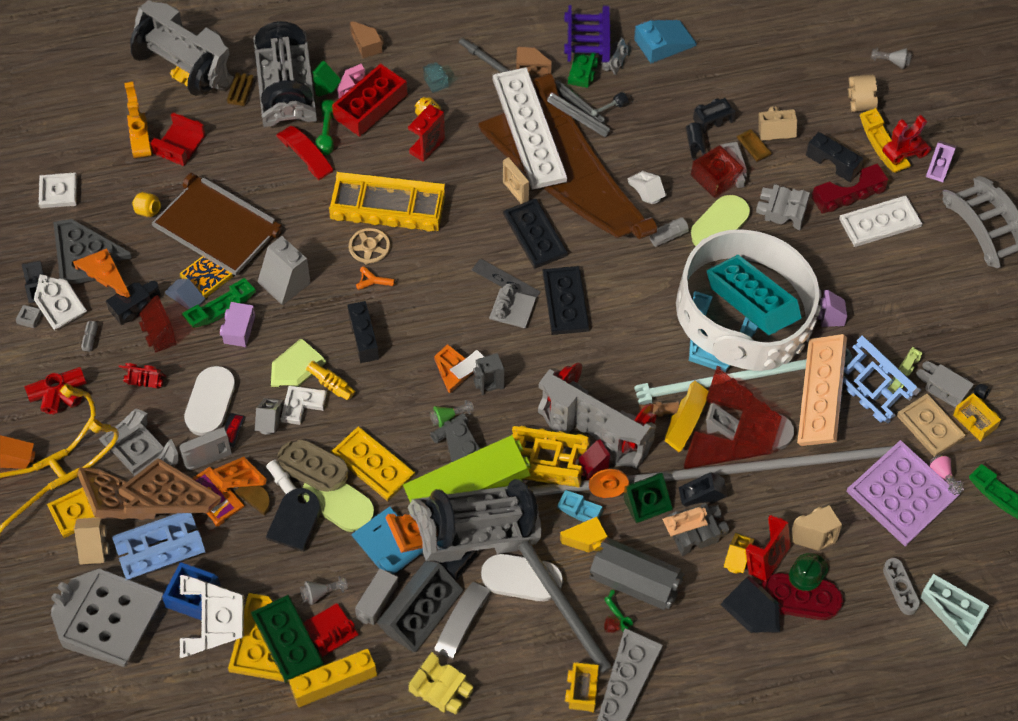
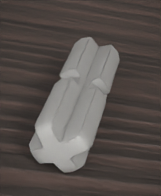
M88 321L84 332L86 335L83 336L81 344L83 351L90 352L93 348L94 337L98 327L96 321Z

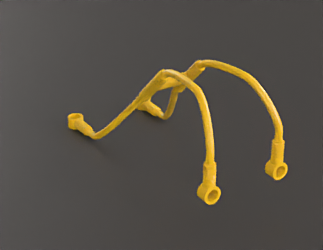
M65 384L60 390L68 398L71 395L85 396L91 409L90 419L67 449H62L42 459L30 468L0 473V478L38 471L50 465L59 477L48 483L46 487L3 522L0 526V534L16 517L47 491L53 490L78 477L79 468L66 474L57 461L67 456L78 445L89 428L95 433L112 431L114 432V437L95 458L81 468L93 466L116 444L119 438L118 429L95 419V404L88 392L73 388L69 384Z

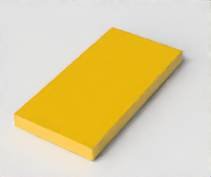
M359 426L331 451L332 454L345 461L347 468L387 501L403 488V484L408 483L415 476V472Z

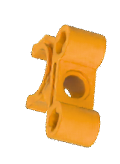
M126 82L124 85L130 114L127 115L133 158L152 156L145 112L140 113L134 82Z

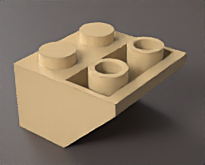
M830 505L824 508L818 507L807 516L801 515L795 519L790 542L820 551L837 542L842 524Z

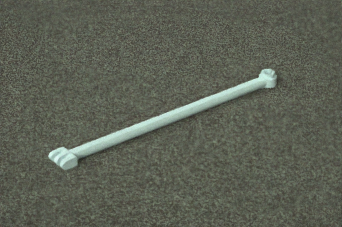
M846 348L845 355L847 356H845L844 365H848L852 358L851 352ZM807 359L788 362L770 370H745L697 379L695 381L706 388L806 369ZM694 380L649 388L648 383L636 385L634 388L637 392V398H639V405L652 403V397L688 391L689 385Z

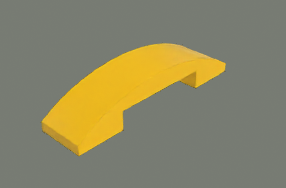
M874 108L861 113L860 119L867 137L884 164L894 173L910 167L911 165L906 157L899 164L894 165L882 152L883 147L892 140L883 127L884 120L877 109Z

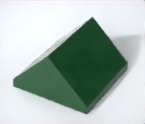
M658 473L625 486L623 500L636 524L673 510L663 473Z

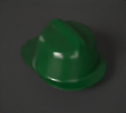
M814 553L800 555L790 569V582L794 587L802 591L816 589L827 574V562L824 558Z

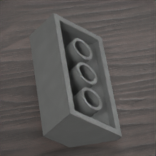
M425 561L377 624L390 638L415 653L463 589L439 562Z

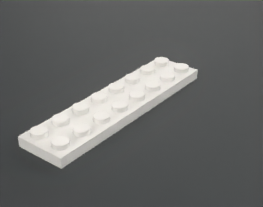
M527 68L494 74L493 82L531 188L537 189L567 182L566 173Z

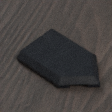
M750 576L746 577L721 603V606L750 633H780L779 603Z

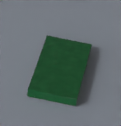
M289 595L251 612V616L285 684L289 683V680L324 666Z

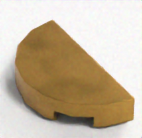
M247 486L239 487L235 490L238 496L264 516L269 510L270 500L268 493L263 487Z

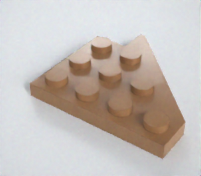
M159 458L119 488V494L131 501L124 506L125 514L208 513L221 501V496Z
M79 468L78 477L94 517L101 519L135 518L139 520L155 518V514L124 513V506L131 501L119 494V488L126 481L100 469Z

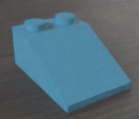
M650 20L635 27L634 40L650 63L696 46V42L680 20Z

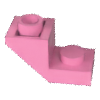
M362 64L345 70L338 88L339 98L365 77V70Z

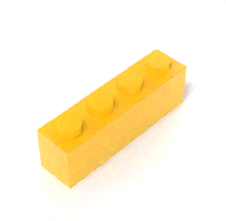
M367 648L289 680L299 708L376 677L377 672Z

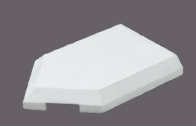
M40 274L34 301L54 331L87 312L67 280L55 279Z

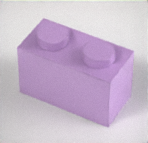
M231 302L230 308L226 309L225 324H222L220 328V336H222L224 344L246 347L255 319L253 305Z

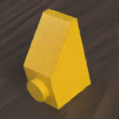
M597 517L560 532L562 544L588 553L602 550L603 548L600 545L607 537Z
M737 533L734 534L724 563V567L728 568V571L732 573L744 572L747 564L745 549L749 543L753 545L754 539Z

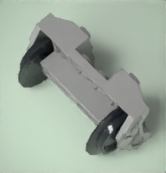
M148 0L139 8L135 19L134 31L130 39V51L133 59L143 61L157 53L189 73L187 89L190 94L195 96L209 92L213 88L226 91L232 85L234 77L228 73L226 67L229 49L224 46L217 32L205 28L196 36L193 32L187 31L183 28L180 11L166 3H156Z
M276 21L265 25L254 36L263 127L273 126L282 120L301 119L306 122L317 121L306 31L296 24L285 21Z
M513 479L507 487L446 494L443 490L435 489L430 494V497L412 499L408 506L410 516L416 520L422 537L423 554L426 561L447 562L460 560L465 552L495 548L497 554L514 552L519 550L518 547L523 542L529 541L531 545H536L541 538V521L535 495L521 479Z

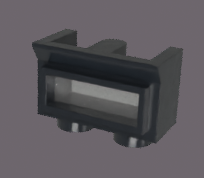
M716 98L710 104L698 105L694 109L693 120L701 124L704 134L707 130V124L711 122L716 127H720L723 118L728 117L730 123H733L736 111L731 107L726 98Z

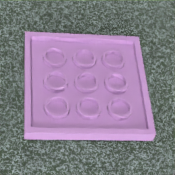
M901 440L846 490L905 547L960 495Z

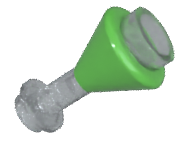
M464 400V405L455 408L434 406L433 411L429 412L433 426L441 427L444 425V422L450 421L455 415L468 412L471 415V412L474 411L471 400Z

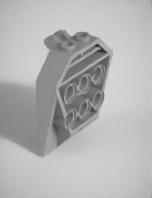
M97 569L72 578L68 585L63 582L59 583L58 589L61 591V595L54 593L51 597L55 602L51 609V616L63 648L126 668L158 609L164 594L102 569ZM108 593L107 596L100 597L102 594ZM130 602L127 606H122L123 603ZM98 611L97 614L90 615L91 612ZM120 619L118 623L112 624L114 620ZM88 628L85 633H80L82 629ZM111 637L108 641L102 642L104 638Z

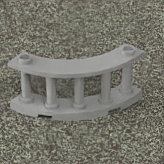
M978 176L973 178L974 187L956 194L949 190H943V202L946 208L958 213L970 226L981 245L984 260L988 266L999 268L1001 267L999 263L1000 258L1018 251V210L1000 187L995 188L992 185V181ZM977 193L978 197L968 201L963 200V198ZM985 201H989L996 207L979 215L971 208ZM999 214L1002 215L1008 225L987 232L982 221ZM1011 231L1016 244L996 252L991 239Z

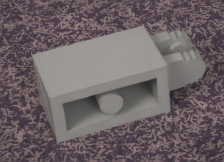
M929 361L922 364L924 370L920 369L916 372L918 378L927 383L926 391L954 408L969 396L974 385L967 378L961 377L950 368L941 364L936 366Z

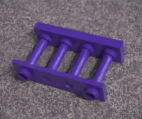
M568 5V12H565L564 22H568V44H564V54H567V61H571V53H599V55H602V62H609V6H602V13L572 14V5ZM572 21H599V25L572 24ZM572 31L599 32V35H572ZM572 42H599V46H573Z

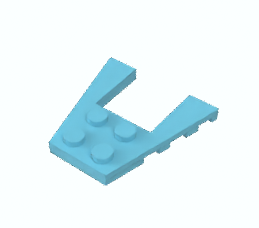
M694 291L693 301L697 308L706 316L712 296ZM745 317L740 332L752 338L759 327ZM700 329L701 332L705 336H707V333L703 329ZM690 339L689 361L723 373L731 366L704 351Z

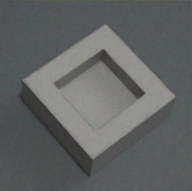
M23 305L16 318V323L35 328L42 312L38 308Z

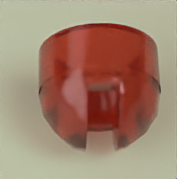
M607 616L604 631L606 633H616L619 631L620 621L615 617Z

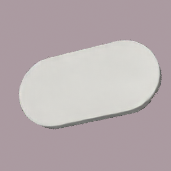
M219 366L209 367L198 375L184 415L185 423L193 434L203 436L222 427L235 389L234 377L226 368Z
M498 554L487 559L482 566V581L493 593L535 601L551 599V596L523 557ZM542 561L561 589L562 575L559 569L552 563Z

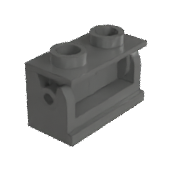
M498 353L476 359V367L473 368L475 375L473 380L476 389H480L482 395H484V390L504 389V367Z

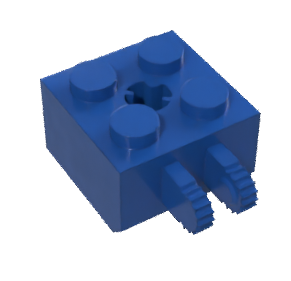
M180 562L162 599L166 608L202 621V594H180L181 575H187L220 587L219 578L213 573Z

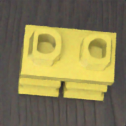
M433 652L430 653L421 669L418 670L409 683V692L416 697H422L424 701H428L443 713L448 710L454 714H457L463 705L461 701L455 698L459 693L468 698L474 688L466 681V675L460 673L451 665L441 666L439 658Z

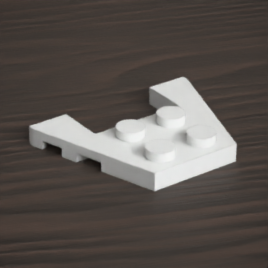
M181 575L180 594H202V638H180V657H186L244 637L243 594L187 575Z

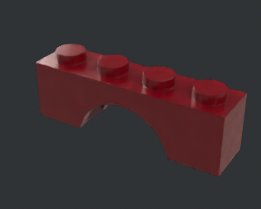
M877 163L862 169L859 182L854 186L841 187L829 181L814 187L812 199L822 214L832 212L839 207L848 206L855 201L864 200L868 196L882 193L886 189L888 178Z

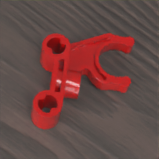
M922 115L917 117L915 123L910 128L901 119L892 132V141L883 147L882 152L894 165L899 164L905 157L916 155L918 158H923L930 152L931 147L919 135L927 123V120Z

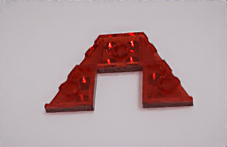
M717 366L706 402L741 410L742 414L733 441L695 431L684 462V469L768 455L772 453L782 416L772 411L767 404L759 401L753 396L751 391L738 384L736 379L728 376L721 370V367Z

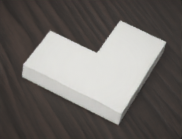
M289 386L281 415V422L300 425L304 408L323 411L327 391Z

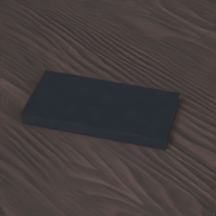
M536 198L503 210L505 219L534 269L568 256L567 250Z
M580 267L542 269L551 335L589 332Z

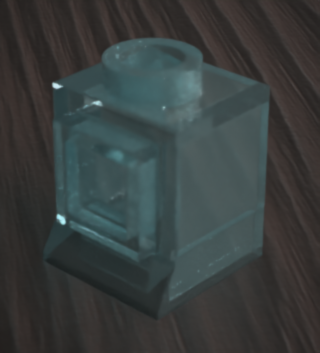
M435 62L423 67L424 80L432 93L448 87V75L445 74L441 65Z

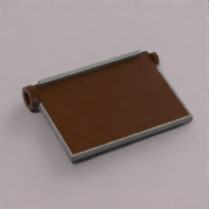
M189 173L185 177L182 185L185 190L152 222L153 227L235 276L272 237L277 239L282 232L281 225L275 222L274 218L209 180L198 177L194 173Z

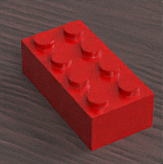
M380 63L332 104L333 118L360 137L407 96V81Z

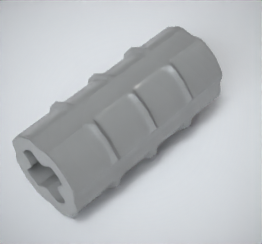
M681 217L659 228L657 227V233L650 235L649 238L652 244L657 247L687 233L689 228L687 222Z

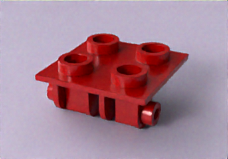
M125 363V366L119 365V368L128 372V375H124L123 379L127 385H138L141 387L144 378V387L148 386L158 389L163 386L161 377H166V375L154 366L145 365L142 368L132 363Z
M338 603L303 623L322 656L327 655L358 636L354 629V623L352 620H348Z

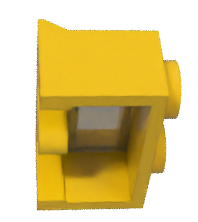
M974 393L959 403L953 413V416L980 442L996 430L1001 421L998 414L989 409L984 401Z
M573 662V670H568L567 682L571 683V690L566 689L565 702H569V709L585 710L594 713L599 665Z

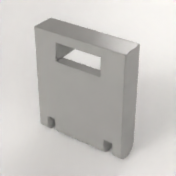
M224 427L180 445L182 458L188 471L232 454Z

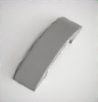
M475 582L469 585L440 635L434 649L436 652L454 659L463 643V637L491 593L490 589Z

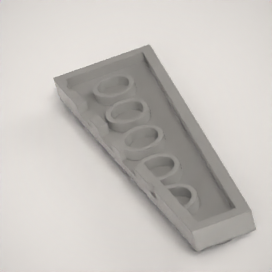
M625 628L597 721H627L663 645Z

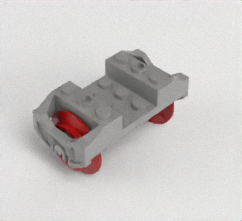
M577 362L572 367L566 366L561 371L557 368L549 369L539 382V389L543 390V396L538 407V413L543 415L549 427L554 432L562 431L569 434L573 427L576 426L579 431L590 434L595 440L601 439L610 454L609 463L615 466L633 467L637 470L646 458L655 438L656 415L653 414L654 405L648 403L637 417L623 410L619 413L589 396V391L578 384L582 372L581 363Z

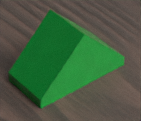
M322 61L313 72L317 96L333 92L342 81L325 61Z

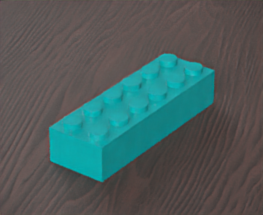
M736 255L706 270L711 289L766 334H774L778 330L802 319L798 300L740 255Z

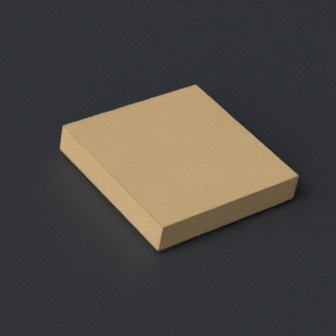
M509 157L504 159L503 183L520 204L529 201V181Z

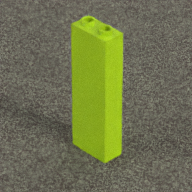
M511 435L403 484L410 503L412 499L430 497V494L435 489L443 490L446 494L507 487L513 479L522 480L531 476L528 471L531 465L527 457L523 458L520 453L524 451L520 441H515Z

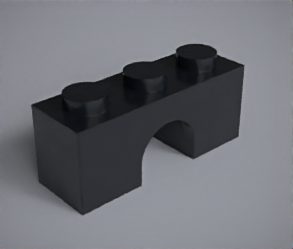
M818 131L808 142L806 156L819 164L825 159L832 161L836 166L835 174L848 182H851L861 171L864 158Z
M366 301L347 304L348 316L352 332H354L360 364L379 360L378 347Z

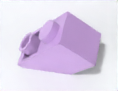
M825 290L823 298L820 299L821 308L817 316L818 320H821L822 327L844 326L847 318L845 300L831 291Z

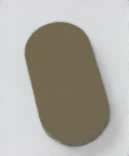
M297 440V442L293 443L290 441L284 444L278 452V463L284 472L317 490L333 491L343 486L347 481L348 469L345 461L309 441Z

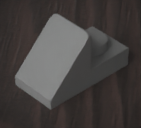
M712 403L706 419L707 434L719 431L732 441L737 439L742 422Z

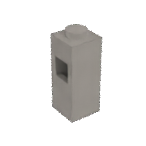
M382 569L378 570L355 607L356 617L360 622L375 625L399 586L397 576Z

